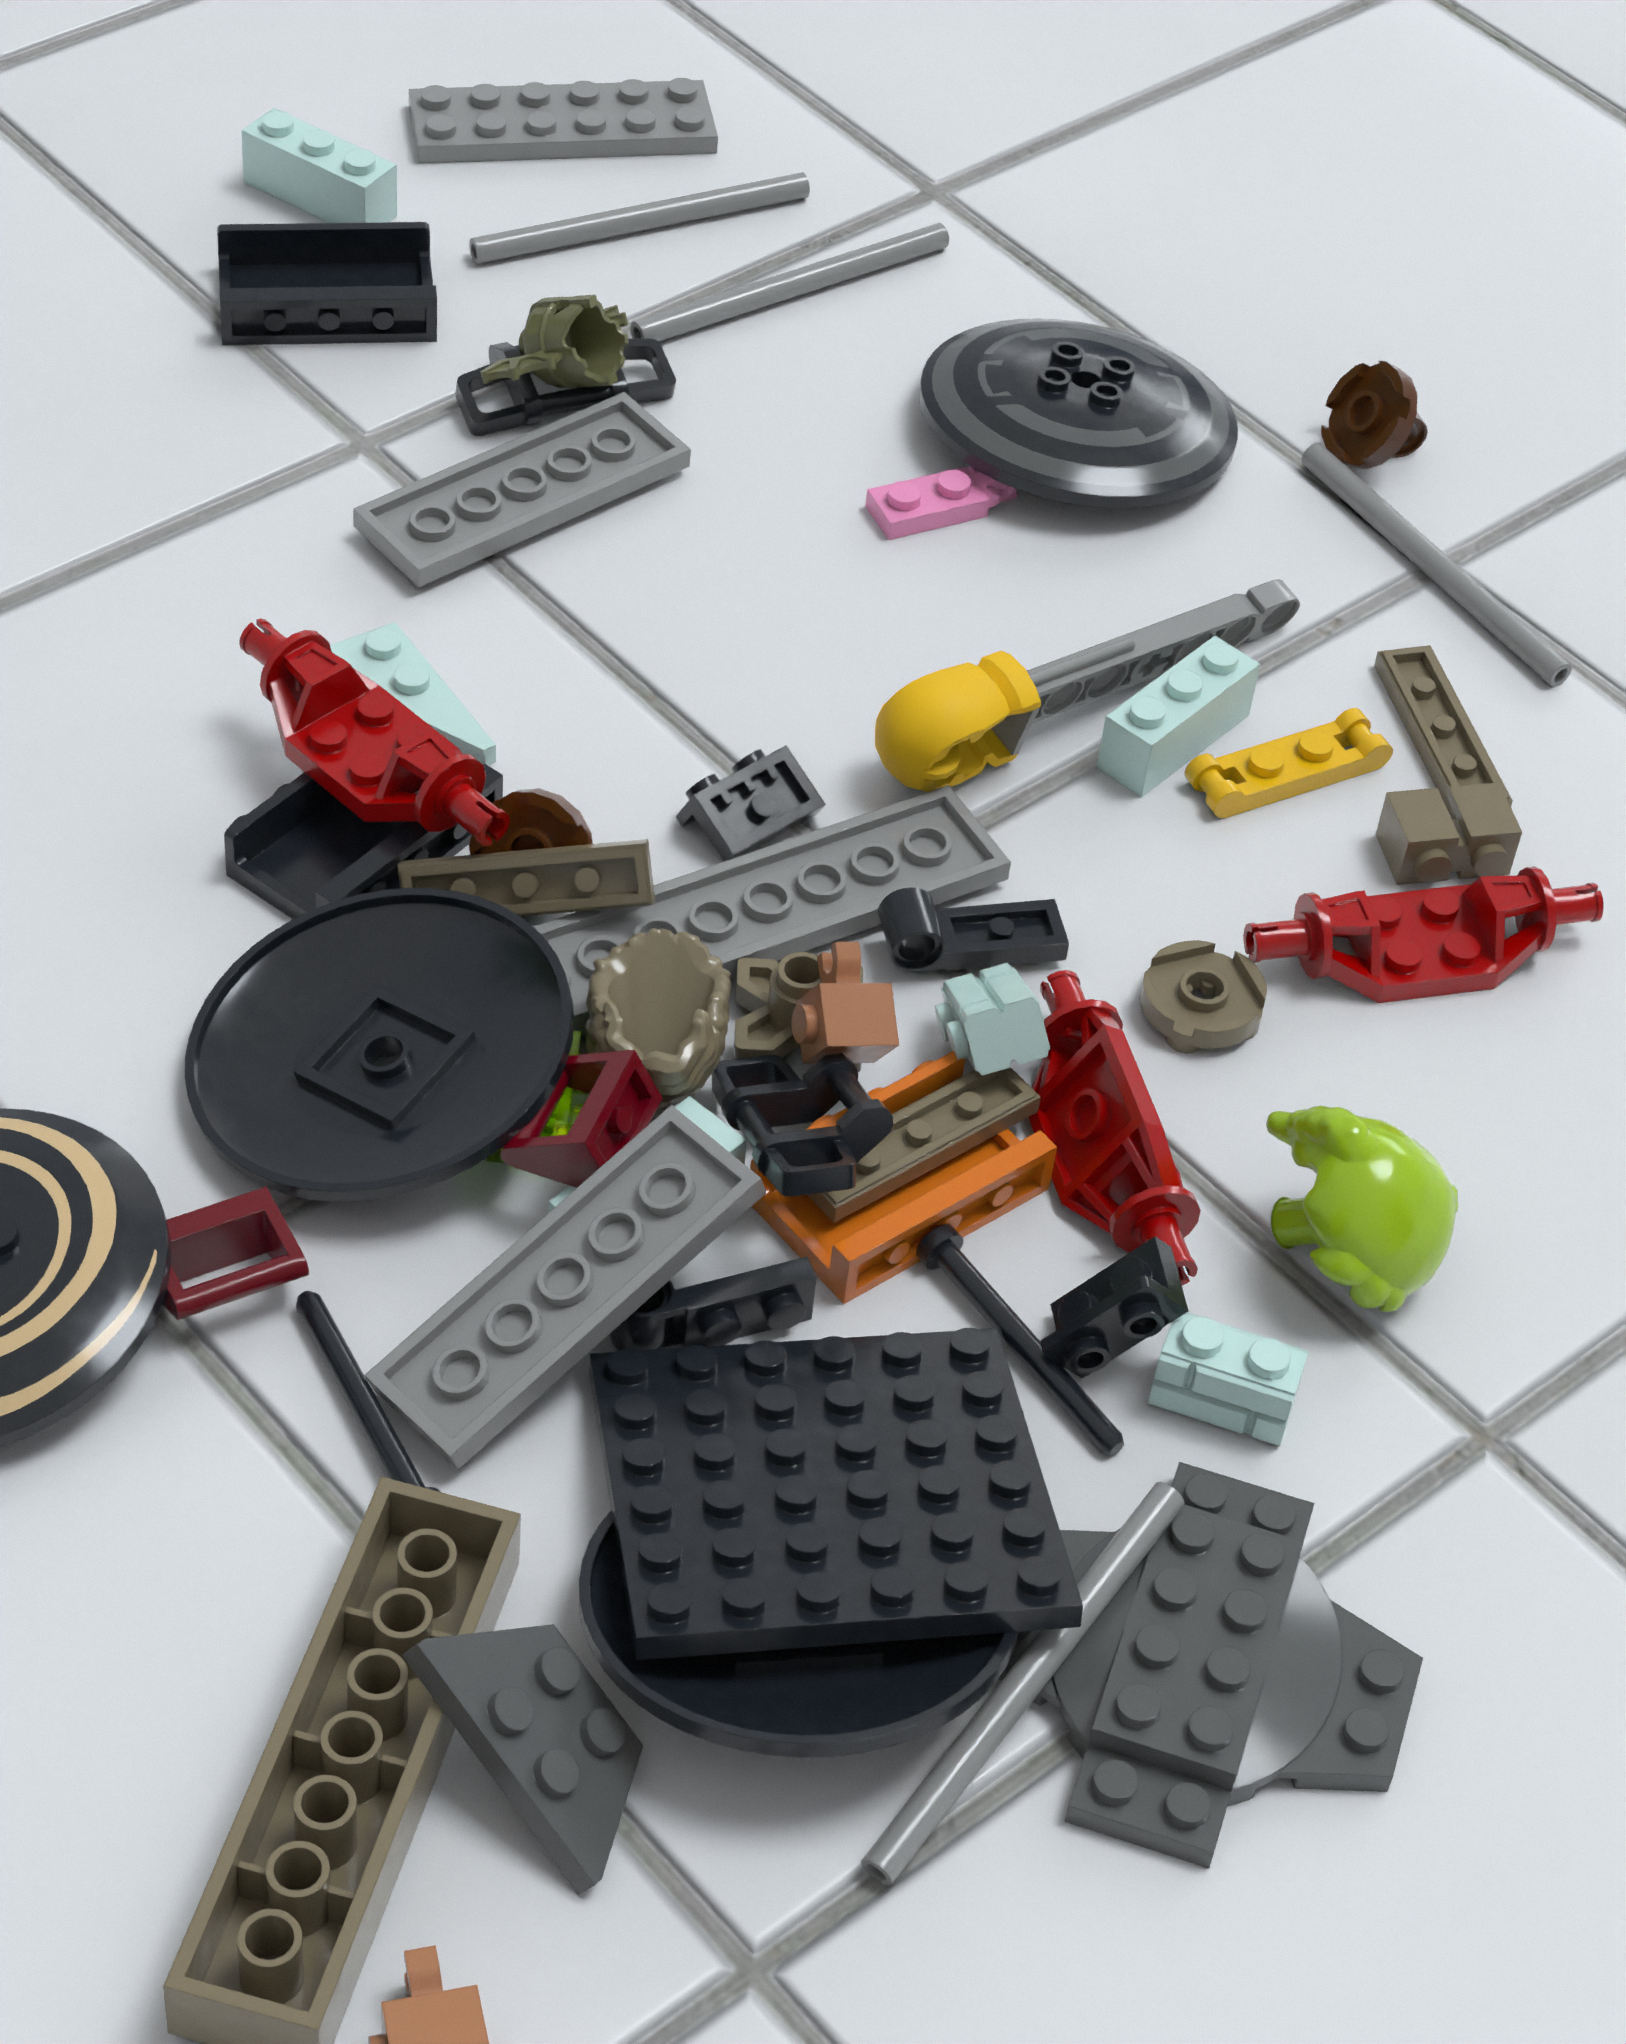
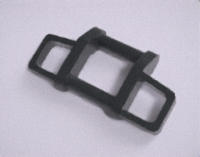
M646 338L628 339V344L623 350V356L626 358L625 360H646L650 362L658 380L627 383L624 373L620 368L616 372L618 381L611 386L577 387L541 395L538 394L529 372L521 375L515 381H512L511 378H498L490 383L483 384L480 371L499 360L522 356L519 345L513 346L508 342L489 346V365L458 377L455 396L470 433L474 436H483L521 425L540 423L543 420V416L588 408L622 392H625L637 403L670 399L674 394L676 377L661 344L655 339ZM504 381L515 406L489 413L479 411L472 392Z
M843 1053L824 1055L803 1074V1080L797 1076L782 1057L777 1055L720 1061L712 1073V1091L721 1106L723 1116L732 1128L742 1131L753 1148L752 1156L754 1163L783 1196L793 1197L854 1188L856 1186V1164L890 1133L893 1126V1116L880 1100L871 1099L858 1081L857 1068L850 1058ZM839 1101L848 1110L836 1121V1126L774 1133L772 1127L812 1123L826 1114Z

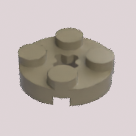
M1200 940L1183 941L1164 947L1152 958L1151 966L1144 974L1139 1000L1145 1017L1157 1031L1166 1035V1042L1172 1049L1186 1054L1194 1053L1200 1048L1216 1049L1229 1047L1253 1038L1258 1033L1267 994V986L1261 971L1249 958L1235 951L1232 959L1225 954L1214 952L1216 943ZM1194 989H1200L1205 996L1216 997L1213 999H1201L1194 996L1192 992Z

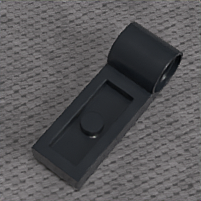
M909 887L896 890L887 895L881 901L878 908V915L891 961L901 970L924 971L945 969L948 971L993 967L1007 962L1009 965L1063 961L1067 958L1069 941L1055 899L935 909L932 897L928 892L920 888Z
M803 1257L676 1290L671 1280H669L610 1333V1339L617 1350L633 1349L639 1351L684 1348L690 1345H726L737 1338L772 1329H789L799 1322L812 1319L817 1276L808 1257Z

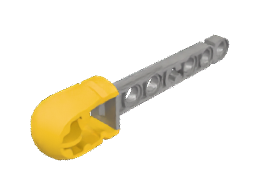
M1276 579L1248 589L1246 594H1233L1027 671L1011 654L1003 651L982 657L977 666L967 662L941 669L910 682L883 704L876 718L875 748L884 767L906 787L930 792L947 785L952 787L981 773L986 764L997 767L1013 761L1018 755L1033 723L1160 676L1213 636H1217L1231 646L1236 647L1245 640L1250 642L1269 635L1282 628L1294 617L1300 607V602L1283 580Z

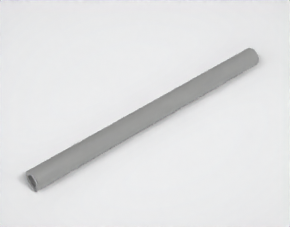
M801 172L474 237L469 241V248L474 263L480 264L803 199L809 196L810 186L807 176Z
M942 223L930 225L634 321L630 326L632 339L651 338L660 342L946 248L949 245L948 231Z
M1315 443L1306 449L1302 456V464L1550 686L1557 687L1569 677L1572 666L1328 449L1321 443Z
M1163 1482L1155 1483L1077 1583L1083 1603L1081 1627L1041 1630L864 1856L861 1860V1865L873 1879L883 1885L891 1886L1183 1508L1185 1504L1184 1499L1175 1488Z

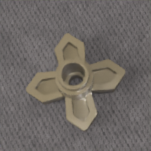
M795 952L785 956L780 962H777L775 959H738L735 1002L751 1013L735 1020L733 1059L765 1055H777L784 1058L796 1047L801 1050L800 1043H797L793 1037L792 1014L796 1007L795 1002L819 983H823L819 975L817 955L808 952ZM861 966V970H860V983H863V967H862V966ZM853 1063L858 1072H860L862 1063Z

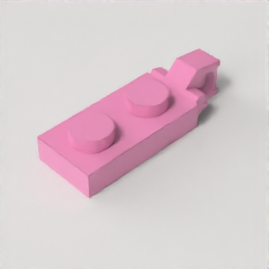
M969 466L968 468L961 467L946 470L936 474L867 489L865 507L887 539L892 540L987 517L989 508L998 505L1000 502L1017 498L1018 493L1017 489L996 481Z

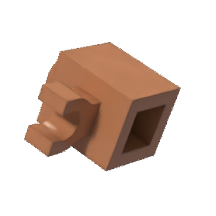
M834 942L831 945V952H821L817 956L819 975L823 983H819L795 1002L796 1007L792 1014L793 1037L801 1045L803 1064H816L824 1055L839 1053L848 1056L853 1063H875L899 1046L892 983H860L861 952L859 942Z
M436 1945L404 1951V1962L407 1972L404 1973V1983L407 1997L381 2002L382 2034L368 2036V2044H489L478 1986L472 1985L443 1991Z

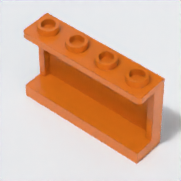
M954 1051L935 1061L923 1062L911 1074L884 1088L872 1089L868 1092V1095L871 1099H878L883 1102L890 1113L893 1114L963 1076L965 1059L957 1060ZM845 1108L834 1115H824L815 1120L807 1129L836 1126V1121L848 1110ZM1006 1129L835 1223L807 1195L793 1197L781 1195L769 1179L761 1173L752 1159L750 1169L761 1178L767 1192L752 1207L800 1258L808 1257L818 1278L845 1304L919 1263L920 1260L916 1256V1249L921 1240L933 1229L944 1224H950L963 1238L1047 1191L1050 1187L1057 1146L1041 1130L1020 1141L1009 1129Z

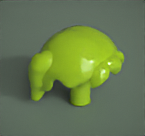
M1315 1106L1295 1112H1272L1268 1115L1266 1122L1268 1132L1292 1147L1291 1155L1295 1164L1312 1169L1317 1174L1313 1188L1304 1198L1290 1199L1281 1197L1275 1202L1271 1212V1229L1276 1242L1282 1248L1288 1250L1295 1246L1317 1244L1319 1248L1310 1251V1257L1314 1265L1333 1282L1351 1286L1349 1296L1358 1306L1363 1308L1378 1307L1383 1312H1393L1399 1309L1404 1304L1406 1297L1425 1286L1432 1279L1446 1256L1458 1210V1190L1450 1183L1439 1162L1425 1147L1410 1138L1402 1130L1385 1121L1356 1116L1349 1110L1340 1107Z

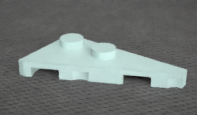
M396 622L330 645L331 651L346 660L354 669L384 688L458 747L463 754H471L482 764L490 765L496 763V744Z

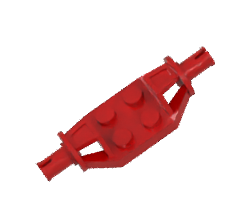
M259 618L256 620V625L264 633L252 622L247 625L240 636V649L264 665L261 672L260 688L262 695L272 703L284 753L290 761L364 822L417 821L429 832H442L454 827L458 823L483 846L492 845V839L485 833L493 837L496 842L502 838L509 827L510 818L504 810L497 808L481 795L484 790L486 773L484 765L471 754H463L458 747L384 688L354 669L346 660L331 651L329 641L317 631L303 630L286 638L273 628V625L266 619Z
M1533 866L1520 870L1517 876H1482L1473 884L1372 896H1367L1365 890L1325 899H1321L1314 892L1304 893L1299 896L1296 902L1293 920L1259 924L1248 923L1244 928L1243 942L1245 953L1249 954L1248 958L1253 963L1298 956L1301 967L1308 977L1319 979L1328 975L1377 1003L1495 989L1535 952H1541L1550 948L1554 940L1556 925L1600 921L1603 916L1604 902L1601 891H1597L1599 886L1596 883L1592 882L1580 886L1552 889L1542 869ZM1515 917L1518 933L1504 940L1505 918ZM1333 936L1349 938L1357 957L1334 950Z
M1061 970L1047 976L1054 993H1052L1049 983L1042 981L1040 984V992L1043 999L1046 1000L1051 1013L1044 1019L1050 1050L1048 1051V1056L1042 1058L1031 1087L1041 1097L1039 1110L1028 1118L1034 1133L1041 1130L1057 1146L1051 1178L1061 1204L1110 1233L1116 1246L1126 1252L1133 1251L1153 1237H1157L1171 1246L1181 1285L1183 1286L1190 1282L1183 1266H1185L1188 1275L1192 1277L1196 1276L1198 1270L1187 1248L1184 1237L1190 1234L1199 1221L1201 1211L1194 1194L1183 1188L1181 1176L1177 1165L1173 1161L1164 1128L1122 1030L1123 1023L1116 1007L1106 1001L1086 1000L1080 987V980L1073 971Z

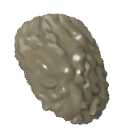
M651 928L647 934L636 933L628 941L612 948L608 957L596 959L593 962L595 970L589 981L586 1000L589 1018L585 1024V1048L588 1054L635 1049L663 1098L658 1108H665L679 1104L688 1096L692 1097L700 1091L720 1063V1056L723 1055L725 1050V1036L728 1032V1022L730 1020L728 999L732 984L729 980L731 973L723 969L721 959L711 955L708 947L700 942V938L697 935H692L688 932H679L674 935L670 930L662 928Z

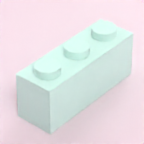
M276 108L271 109L241 130L244 183L328 223L390 222L397 217L396 164Z
M1213 636L1105 716L1096 768L1138 796L1143 797L1249 716L1260 663L1217 636Z

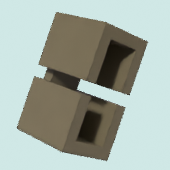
M1499 782L1449 787L1446 796L1457 818L1454 820L1451 819L1438 788L1386 792L1375 835L1397 885L1448 880L1450 872L1456 871L1459 879L1510 875L1522 830Z

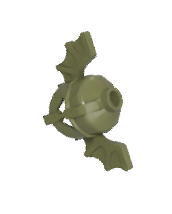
M596 295L543 298L531 306L525 329L520 334L519 350L522 356L499 360L480 371L483 384L490 383L498 378H511L512 381H515L521 375L532 371L543 382L557 388L611 386L618 381L616 372L623 367L626 359L623 356V350L628 344V334L624 333L620 328L628 325L626 313H619L617 305L603 309Z

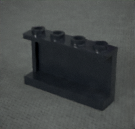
M427 222L221 224L217 227L222 345L437 342L436 285H433L430 227Z
M483 764L486 780L481 795L492 803L503 797V775L487 764ZM304 772L292 782L279 787L273 796L247 815H242L235 819L229 828L226 829L224 833L226 875L291 919H295L313 909L340 899L380 890L399 889L400 881L397 865L401 861L455 856L469 845L472 834L458 823L454 827L442 832H429L417 821L364 822Z

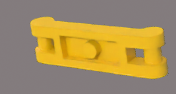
M1350 708L1342 712L1333 722L1217 758H1214L1212 754H1201L1191 760L1186 766L1184 776L1196 791H1204L1206 793V804L1218 818H1227L1378 770L1390 760L1393 748L1381 734H1373L1370 731L1371 723L1360 709ZM1351 745L1354 747V748H1351V749H1348V750H1345V749H1344L1345 747H1348V746H1351Z

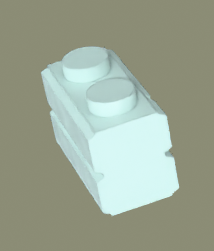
M1008 962L980 970V975L977 978L972 973L944 981L941 990L945 1003L935 1005V1012L945 1042L950 1041L952 1051H954L957 1060L967 1057L975 1071H978L983 1076L1010 1068L1011 1061L1016 1060L1021 1065L1048 1056L1050 1045L1039 1001L1015 968L1011 967Z
M1185 1313L1171 1322L1158 1359L1148 1404L1241 1434L1245 1432L1251 1434L1253 1438L1280 1446L1296 1399L1309 1351L1285 1344L1274 1338H1266L1216 1322L1208 1317Z

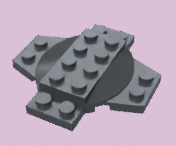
M1179 1462L1171 1486L1183 1497L1185 1503L1183 1508L1034 1699L1033 1703L1040 1707L1049 1701L1060 1709L1064 1720L1070 1728L1068 1740L1083 1759L1064 1822L1210 1868L1227 1807L1253 1799L1256 1788L1269 1783L1275 1778H1290L1296 1789L1388 1792L1394 1775L1423 1657L1329 1599L1315 1573L1300 1557L1315 1503ZM1119 1529L1115 1532L1060 1530L1076 1584ZM1041 1630L1018 1633L1017 1643L1009 1663L998 1680L1002 1681Z

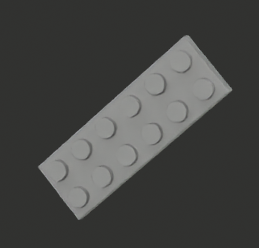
M675 78L671 81L643 82L637 79H629L617 83L577 81L573 84L551 85L530 82L518 86L479 84L474 87L453 88L431 85L420 89H409V111L418 163L717 153L718 134L703 80Z
M622 392L353 508V526L417 587H421L689 467L691 449L629 395Z
M671 1105L364 1376L372 1389L459 1470L767 1193L763 1182L757 1174Z

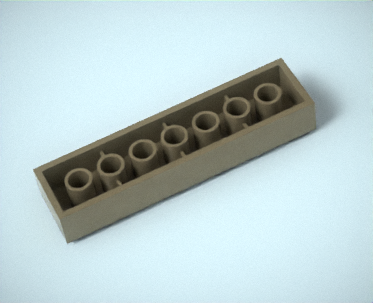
M381 1476L163 1985L169 2034L203 2044L334 2043L455 1731L454 1725L402 1655L426 1638L494 1630L519 1566L521 1513Z

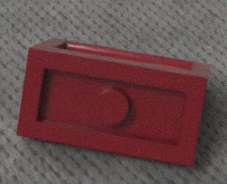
M635 1049L570 1055L560 1080L547 1102L535 1117L502 1148L500 1156L504 1163L575 1188L579 1187L649 1125L663 1099ZM567 1087L589 1094L567 1135L540 1137Z
M267 1186L167 1219L171 1237V1269L162 1305L176 1320L309 1275L306 1258ZM265 1253L272 1258L183 1289L180 1283Z

